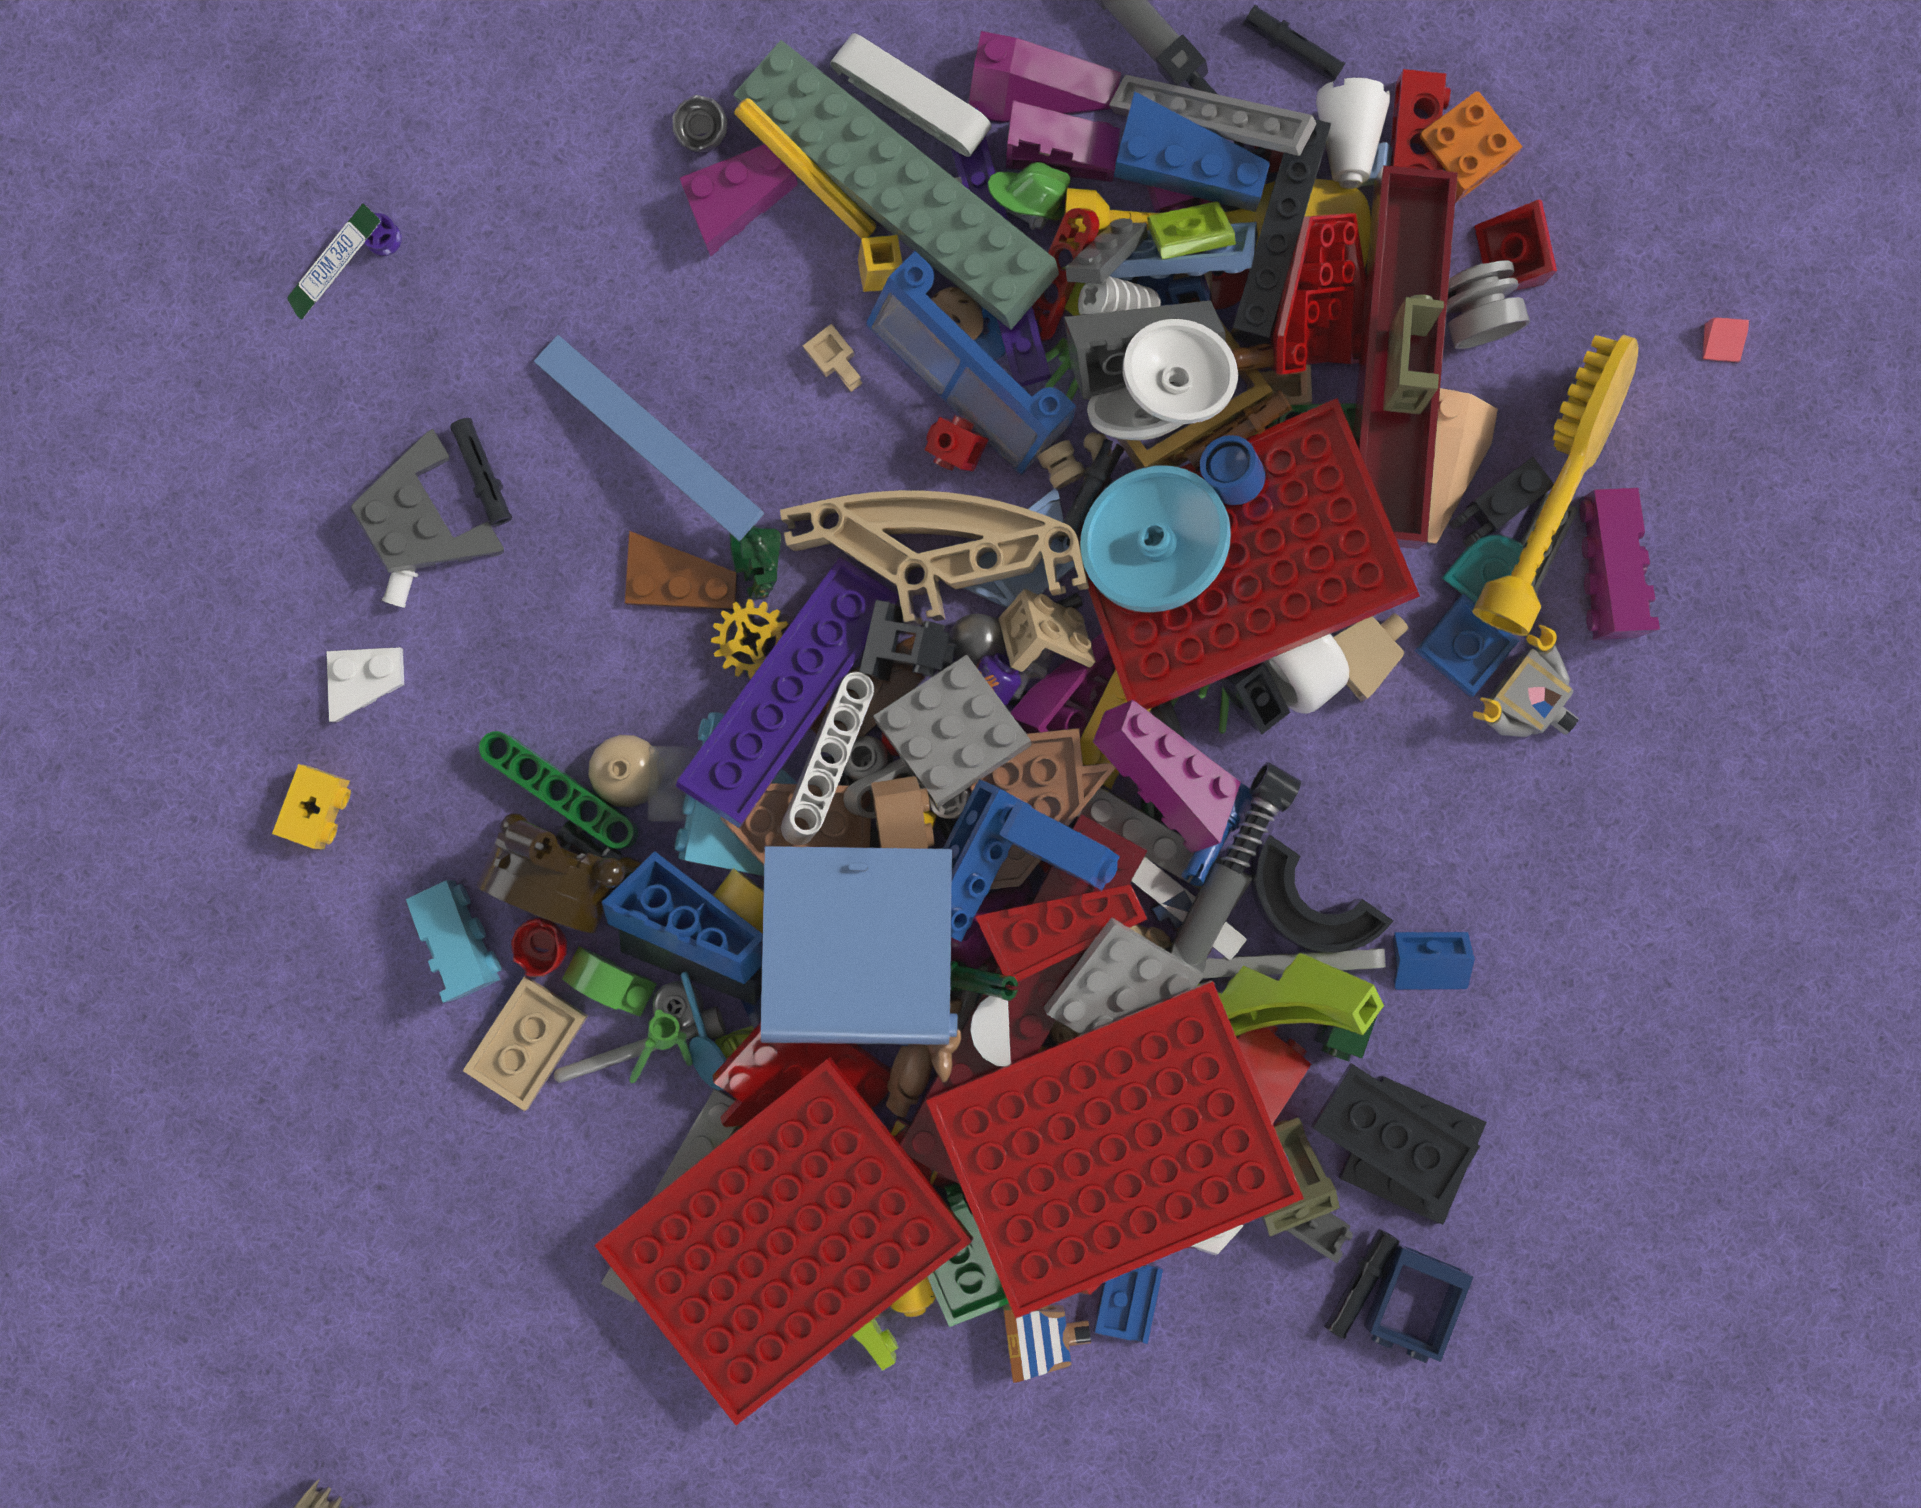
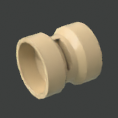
M1069 440L1062 441L1048 448L1038 456L1042 467L1048 469L1051 474L1049 480L1056 490L1084 476L1085 469L1081 462L1075 460L1073 456L1074 448Z

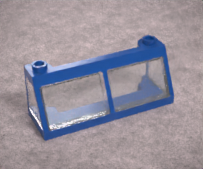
M914 251L888 277L866 322V326L960 417L974 423L972 429L989 438L987 443L1022 476L1038 460V456L1047 450L1072 425L1076 405L1056 388H1043L1033 397L1026 392L926 295L933 285L934 272L930 264Z

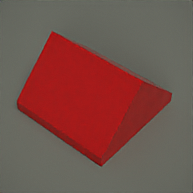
M1535 200L1475 225L1482 263L1507 260L1512 262L1514 273L1509 278L1518 280L1519 285L1515 290L1542 286L1557 272L1542 200Z

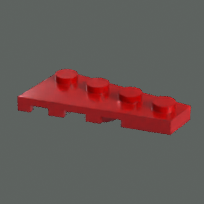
M1131 884L975 916L1002 974L1015 977L1017 982L1089 948L1111 917L1128 928L1147 920Z

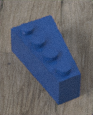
M1134 91L1116 160L1114 177L1256 212L1270 162Z
M655 851L601 902L609 925L743 984L762 966L763 934Z

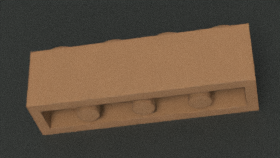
M916 776L871 783L880 848L928 849L929 846H934L931 823L925 824L923 814L925 811H930L927 788L920 789Z

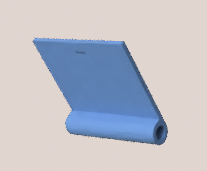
M765 846L761 994L762 1043L949 1045V1037H957V1014L950 1013L952 849Z

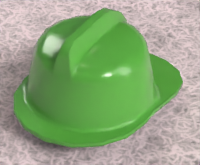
M1035 162L1029 164L1019 173L997 172L991 175L988 181V190L1001 206L1012 212L1058 220L1064 214L1062 201L1070 183V176L1045 163Z

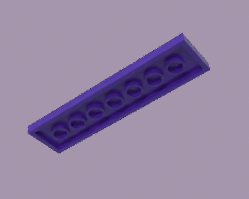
M839 557L684 770L675 786L740 828L836 692L842 680L864 652L876 600L897 605L899 595Z

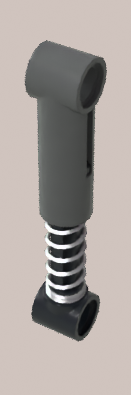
M1266 762L1260 768L1251 783L1249 793L1253 797L1251 801L1252 808L1250 811L1245 812V821L1239 823L1240 831L1238 834L1233 835V844L1227 846L1228 853L1226 857L1221 858L1222 865L1218 863L1213 864L1173 942L1164 949L1199 970L1201 975H1203L1206 967L1205 960L1247 882L1242 873L1245 867H1250L1248 861L1252 855H1256L1254 850L1257 844H1262L1260 839L1264 832H1268L1266 829L1268 823L1274 821L1272 817L1276 816L1277 812H1284L1289 808L1301 786V780L1270 762Z

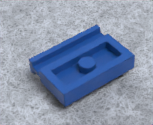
M1144 1265L1103 1282L1093 1329L1094 1332L1148 1344L1163 1269L1159 1266Z

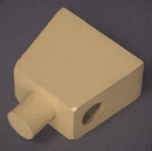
M1393 613L1381 625L1372 616L1357 622L1333 637L1349 665V679L1346 685L1361 702L1368 699L1376 691L1405 654L1395 641L1409 628L1405 621L1396 613Z

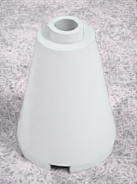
M1368 78L1344 79V85L1334 88L1333 82H1330L1320 88L1316 95L1319 120L1331 123L1325 147L1332 178L1334 181L1340 182V186L1346 189L1358 188L1370 178L1390 103L1389 90L1384 92V85Z

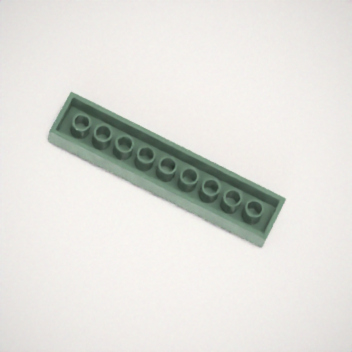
M780 40L733 94L738 104L746 98L751 99L861 209L893 235H898L899 240L913 251H916L931 266L1010 330L1059 275L1054 257L784 41Z

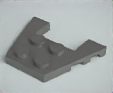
M433 429L427 431L351 505L352 513L388 573L436 566V563L458 560V562L468 561L474 557L487 555L494 557L504 553V547L488 521L457 537H453L419 481L418 476L449 461V455Z

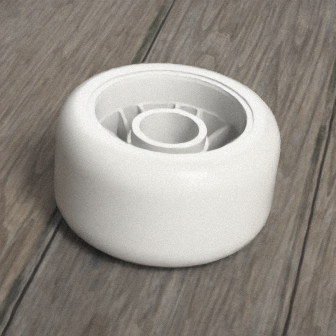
M1331 634L1263 661L1287 707L1298 713L1308 714L1316 711L1337 694L1349 679L1348 662Z

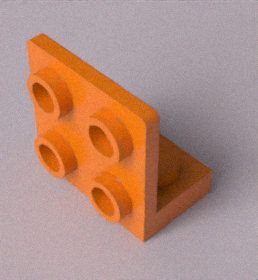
M1479 91L1471 94L1420 134L1422 141L1446 171L1458 172L1455 203L1509 164L1523 147Z

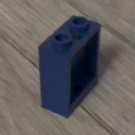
M1399 1244L1388 1261L1385 1269L1386 1274L1381 1279L1364 1327L1373 1334L1371 1340L1382 1346L1392 1349L1395 1343L1407 1348L1406 1354L1414 1359L1427 1363L1428 1359L1432 1358L1441 1362L1472 1283L1473 1276L1461 1268ZM1403 1265L1450 1284L1428 1342L1381 1323Z

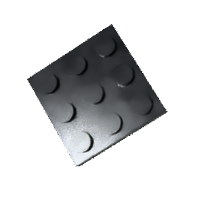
M1381 1077V1083L1478 1144L1486 1126V1121L1387 1077ZM1349 1152L1338 1178L1443 1225L1466 1171L1442 1210Z

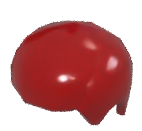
M545 918L527 920L517 927L511 940L513 961L525 970V975L529 977H544L558 968L567 954L568 943L565 934L559 926ZM535 947L547 949L548 951L541 952L536 950Z

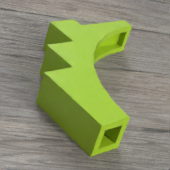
M1299 953L1294 961L1285 968L1279 981L1243 965L1236 976L1228 982L1222 994L1218 992L1236 1036L1254 1029L1290 1023H1315L1337 1026L1364 1035L1384 1007L1374 984L1302 953Z

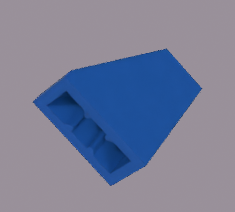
M1018 800L999 834L1026 853L1101 891L1105 884L1113 879L1117 871V861L1120 856Z

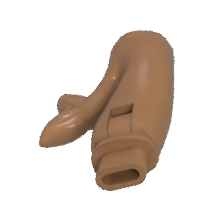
M950 993V1013L957 1014L958 1016L963 1002ZM959 1029L957 1030V1037H949V1045H901L891 1068L890 1081L888 1080L887 1085L890 1095L886 1106L895 1115L906 1117L911 1104L918 1103V1096L923 1093L928 1084L932 1067H934L942 1082L947 1081L952 1070V1053L958 1048L961 1041Z

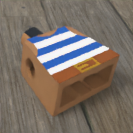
M1010 1304L1003 1306L1013 1383L1072 1365L1069 1346L1091 1344L1088 1320L1066 1323L1063 1305H1048L1015 1319Z

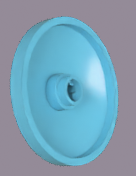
M1151 466L1138 469L1122 476L1109 485L1091 506L1081 532L1080 547L1084 568L1098 590L1110 601L1121 607L1138 612L1170 610L1193 600L1215 580L1228 555L1231 538L1230 522L1226 508L1216 491L1197 474L1174 466Z

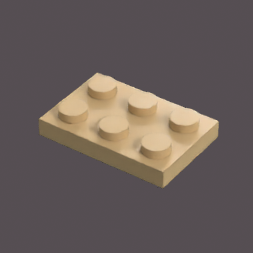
M524 976L465 1066L463 1072L523 1111H526L586 1021L588 1015L533 979Z

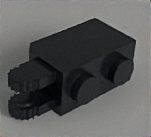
M1531 457L1467 505V510L1448 524L1454 530L1461 527L1468 521V518L1473 516L1481 528L1472 531L1462 541L1466 547L1471 546L1484 535H1490L1552 489L1554 483L1536 459Z

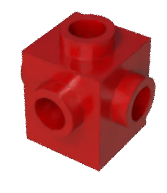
M954 415L952 420L939 417L938 421L930 427L927 433L926 440L928 443L924 450L934 455L933 462L943 468L953 471L956 466L960 469L974 472L989 438L973 431L974 423L960 416Z

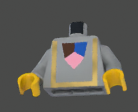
M1539 625L1541 629L1540 638L1531 634L1526 638L1529 644L1537 647L1536 650L1531 648L1524 651L1488 699L1480 698V701L1484 703L1482 706L1485 708L1483 713L1473 712L1474 718L1485 721L1500 735L1528 737L1531 734L1543 733L1549 725H1552L1562 734L1567 735L1579 720L1577 716L1563 707L1573 694V690L1569 686V675L1555 645L1557 635L1554 630L1544 625Z

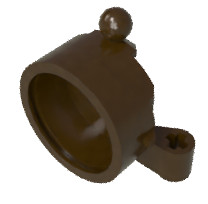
M511 813L501 821V832L496 837L476 886L499 900L539 917L576 930L595 933L604 913L601 902L642 863L631 857L617 860L616 858H602L591 853L577 855L561 848L555 835L528 822L521 814Z

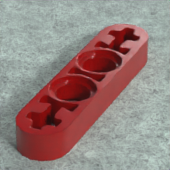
M1074 208L1066 212L1048 253L1055 258L1059 275L1052 282L1057 286L1058 298L1054 303H1049L1043 292L1032 305L1035 319H1039L1038 325L1042 328V331L1039 332L1042 342L1049 340L1053 336L1076 282H1067L1066 270L1059 264L1061 251L1065 248L1072 253L1074 260L1081 251L1094 241L1100 227L1099 218L1091 209ZM1076 219H1083L1082 224L1086 226L1085 231L1078 232L1079 226L1075 224ZM1067 238H1074L1073 242L1076 243L1067 242ZM1044 310H1050V313L1043 314Z

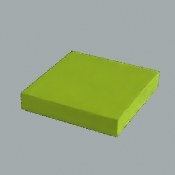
M1219 202L1147 217L1148 229L1162 260L1236 245L1235 232Z

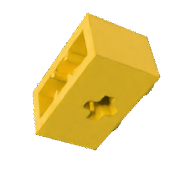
M298 764L272 834L313 849H324L326 844H331L336 836L338 825L334 822L339 809L343 810L350 799L351 790L347 788L350 780L311 766ZM311 802L320 807L318 814H314V811L309 809Z

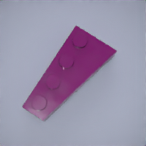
M1134 700L1105 711L1093 743L1123 777H1131L1139 789L1137 793L1146 803L1153 802L1164 815L1161 820L1170 830L1176 829L1185 839L1182 844L1190 853L1220 844L1241 782Z

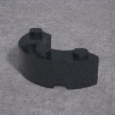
M1263 835L1261 839L1262 844H1258L1255 851L1256 855L1252 860L1251 877L1253 879L1251 881L1254 901L1261 916L1272 930L1283 939L1308 950L1327 953L1343 952L1360 948L1372 942L1388 929L1394 921L1363 899H1354L1344 909L1332 914H1323L1311 909L1300 898L1295 885V868L1301 856L1272 835Z

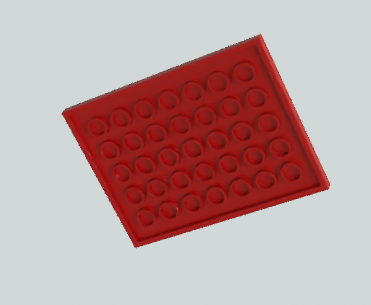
M1338 398L1270 427L1259 435L1257 433L1246 439L1253 446L1264 467L1265 483L1260 493L1247 503L1241 505L1223 503L1229 517L1231 530L1228 555L1215 580L1193 600L1179 607L1160 612L1129 610L1105 597L1086 572L1089 584L1088 590L1127 702L1134 700L1148 710L1420 597ZM1191 463L1180 467L1203 478L1201 471L1197 472Z
M1213 981L1201 984L926 1099L1015 1319L1304 1199Z
M828 1057L599 1240L594 1246L737 1426L969 1245L974 1237L833 1060Z

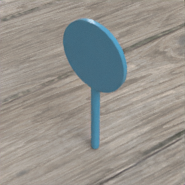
M683 972L681 979L699 1033L689 1044L693 1065L706 1084L713 1089L723 1090L713 1083L712 1075L726 1061V1058L720 1048L707 1037L687 972Z

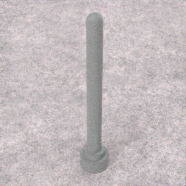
M715 1006L703 1010L701 1017L707 1036L713 1039L726 1034V1027L719 1008ZM696 1023L679 1030L686 1033V1040L699 1035ZM648 1038L558 1068L554 1072V1079L559 1083H563L641 1055Z

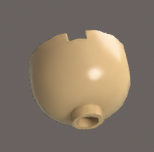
M618 735L606 739L595 749L589 761L588 776L593 790L603 801L616 807L632 808L646 803L656 794L662 780L663 765L659 753L649 742L635 735Z

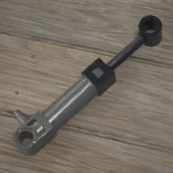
M1095 0L1103 10L1107 8L1153 59L1157 64L1158 71L1169 84L1217 94L1204 79L1209 73L1206 59L1183 34L1179 36L1148 0ZM1234 141V144L1244 148L1245 143ZM1259 147L1256 150L1248 151L1268 161L1272 150Z

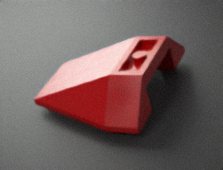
M1356 213L1304 216L1271 330V349L1274 352V364L1270 368L1276 374L1306 371V365L1324 362L1359 363L1366 273Z

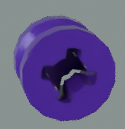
M374 213L381 222L364 244L376 255L389 256L400 247L402 242L401 232L388 216ZM384 236H388L380 243L381 238H383Z

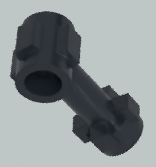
M570 820L563 825L556 835V838L561 841L560 846L566 850L573 846L583 854L591 853L602 858H616L617 860L624 858V855L618 849L607 845L603 849L599 848L581 834L584 829Z

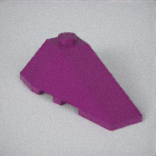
M981 31L968 104L974 108L978 107V111L987 117L988 120L1001 123L1010 122L1013 101L1059 113L1075 114L1111 109L1109 104L1119 87L1121 72L1019 38Z

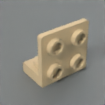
M1024 588L998 618L1011 668L1023 672L1032 661L1038 659L1044 648L1087 667H1091L1095 663L1092 645L1088 638L1083 616L1076 609L1061 606L1044 594H1035Z

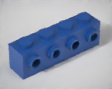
M981 779L978 780L943 847V849H952L951 937L962 942L967 930L971 927L984 897L988 894L991 884L1012 846L1011 842L999 834L1018 800L1032 807L1028 803Z

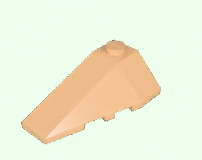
M1440 388L1428 531V543L1437 544L1492 444L1498 411L1497 408L1472 394Z

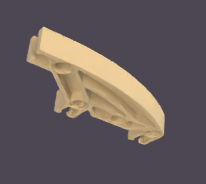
M898 490L841 496L780 510L781 520L788 525V529L796 528L794 521L810 519L814 526L813 531L795 537L792 536L791 531L784 533L786 546L791 550L799 551L832 544L897 586L905 624L922 625V617L917 618L914 614L913 597L928 593L932 610L926 611L927 619L932 618L935 622L946 620L938 584L939 580L956 590L1032 573L1042 558L1044 560L1049 589L1053 596L1067 593L1066 587L1061 586L1057 581L1056 565L1065 564L1070 561H1074L1078 578L1072 579L1073 587L1077 586L1079 590L1089 588L1081 556L1080 542L1075 531L1069 525L1051 517L1005 502L950 492ZM831 513H837L839 515L837 525L831 529H824L823 522L825 517ZM935 534L976 539V541L917 554L889 535ZM1059 536H1065L1070 539L1069 548L1062 553H1056L1051 550L1052 541ZM984 553H996L997 561L993 567L983 569L979 566L980 557ZM915 568L924 569L925 576L919 584L911 585L908 583V575L911 570Z

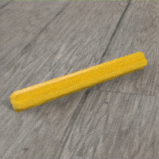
M746 98L739 103L734 111L735 115L860 238H868L876 229V223L751 99Z

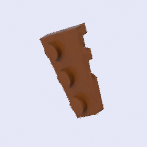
M629 531L625 604L734 610L733 603L736 602L738 575L736 572Z

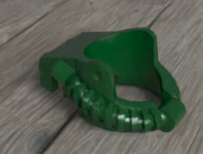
M754 525L740 541L729 533L732 561L736 573L743 572L745 582L755 581L752 587H747L749 597H756V600L769 597L777 581L781 544L780 532L777 529H762Z

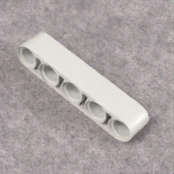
M852 33L830 62L836 73L847 75L849 77L848 81L964 156H971L992 128L990 121L980 111L856 33Z
M852 672L846 675L831 698L782 821V835L786 841L793 845L808 843L824 822L873 696V682L864 673ZM846 689L856 691L860 699L850 697ZM834 720L843 722L848 731L839 730L834 725ZM821 752L832 755L835 763L830 764L824 761L821 757ZM812 784L819 787L822 791V796L818 797L811 794L807 785ZM800 817L806 820L810 829H800L796 825L794 818Z

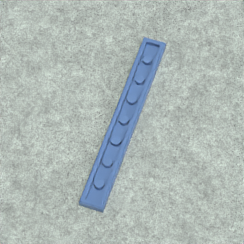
M557 335L534 360L544 372L738 541L764 515L758 506L562 337Z

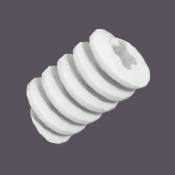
M1110 276L1102 284L1085 283L1078 299L1080 315L1160 306L1158 293L1152 288Z

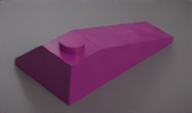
M1103 632L1091 641V648L1095 658V663L1091 667H1087L1072 659L1066 660L1033 686L1012 710V716L1026 734L1079 728L1081 739L1116 669Z

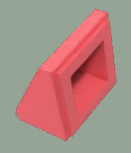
M1712 318L1705 323L1703 360L1740 362L1749 328V320Z

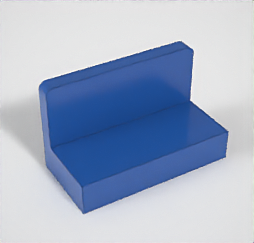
M1394 932L1393 948L1397 962L1394 977L1395 989H1467L1469 987L1475 958L1468 932Z

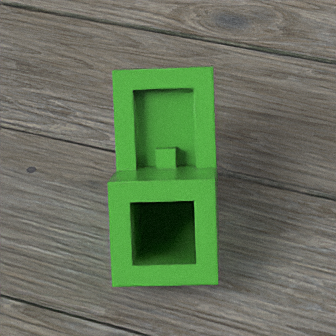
M578 946L562 978L571 987L589 998L615 1010L619 1008L639 1017L657 984L647 977L620 967L605 956Z

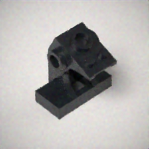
M876 600L860 673L875 679L889 681L892 664L901 663L912 665V673L933 677L934 672L939 673L953 664L952 661L954 653H956L957 644L951 643V636L948 632H944V625L930 621H923L922 627L903 624V614L900 607L890 602ZM900 634L915 636L911 655L895 652Z

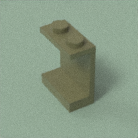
M1428 295L1406 297L1389 325L1383 410L1421 414L1437 391L1439 374L1408 371L1411 335L1426 336L1444 309V301L1433 300Z

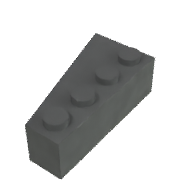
M1202 301L1064 317L1071 369L1083 399L1085 400L1126 387L1123 377V359L1132 338L1141 329L1152 323L1166 319L1193 321L1211 329L1226 342L1225 330L1212 302Z

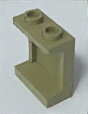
M1300 1118L1278 1122L1274 1125V1128L1288 1157L1289 1164L1304 1199L1261 1217L1269 1236L1340 1208L1336 1189L1330 1177H1326L1305 1135Z

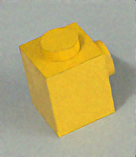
M898 235L861 238L858 265L863 292L882 290L888 277L903 263Z

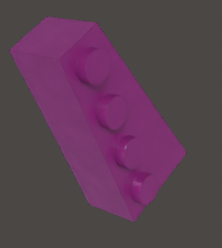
M1639 488L1593 490L1584 496L1585 500L1581 501L1579 509L1580 519L1582 522H1586L1587 537H1584L1582 540V554L1585 559H1588L1589 573H1586L1584 577V590L1587 595L1591 596V609L1587 611L1586 615L1587 628L1589 631H1593V640L1638 638L1660 630L1658 617H1651L1649 609L1650 602L1656 600L1654 586H1648L1645 583L1644 576L1650 565L1649 553L1639 543V539H1642L1645 534Z

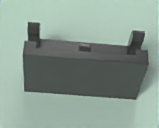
M1330 1212L1286 1230L1335 1263H1338L1343 1255L1340 1250L1346 1240L1350 1241L1353 1237V1232L1349 1230L1351 1226Z

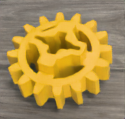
M748 599L744 609H742L738 602L733 603V614L724 610L721 612L725 622L724 624L714 623L713 627L720 631V636L711 638V642L720 644L721 649L717 650L714 656H725L726 661L722 666L724 669L734 665L736 667L735 676L740 677L744 670H748V675L751 679L767 657L765 648L768 640L776 636V645L783 635L782 630L787 628L789 623L787 621L778 623L776 619L781 612L776 609L768 613L767 602L763 601L757 609L755 608L754 601ZM749 615H759L770 624L762 627L753 624ZM735 622L738 630L735 638L728 641V632ZM747 629H750L752 633L760 634L761 638L756 641L757 651L751 645L743 644V640L747 638ZM740 652L749 654L755 664L743 663L733 655Z

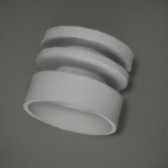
M1507 260L1476 265L1449 278L1446 313H1462L1448 323L1454 348L1466 349L1509 336L1529 325L1530 319L1524 299L1520 297L1505 298V296L1517 289L1519 285L1517 279L1509 278L1514 273L1512 262Z

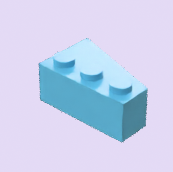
M446 880L406 899L419 938L422 942L426 941L433 959L428 961L431 971L433 973L439 971L446 989L439 993L443 1003L466 997L500 980L497 973L501 971L500 962L493 951H487L482 941V938L486 937L485 930L477 917L472 919L466 906L471 901L462 884L457 885L455 880Z

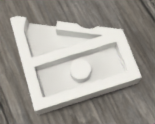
M399 647L327 651L329 722H339L345 716L361 707L364 708L370 705L377 698L403 686V649Z

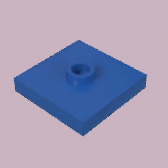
M1462 594L1414 651L1471 698L1520 640L1511 633L1497 629L1479 619L1472 611L1475 603L1465 594Z

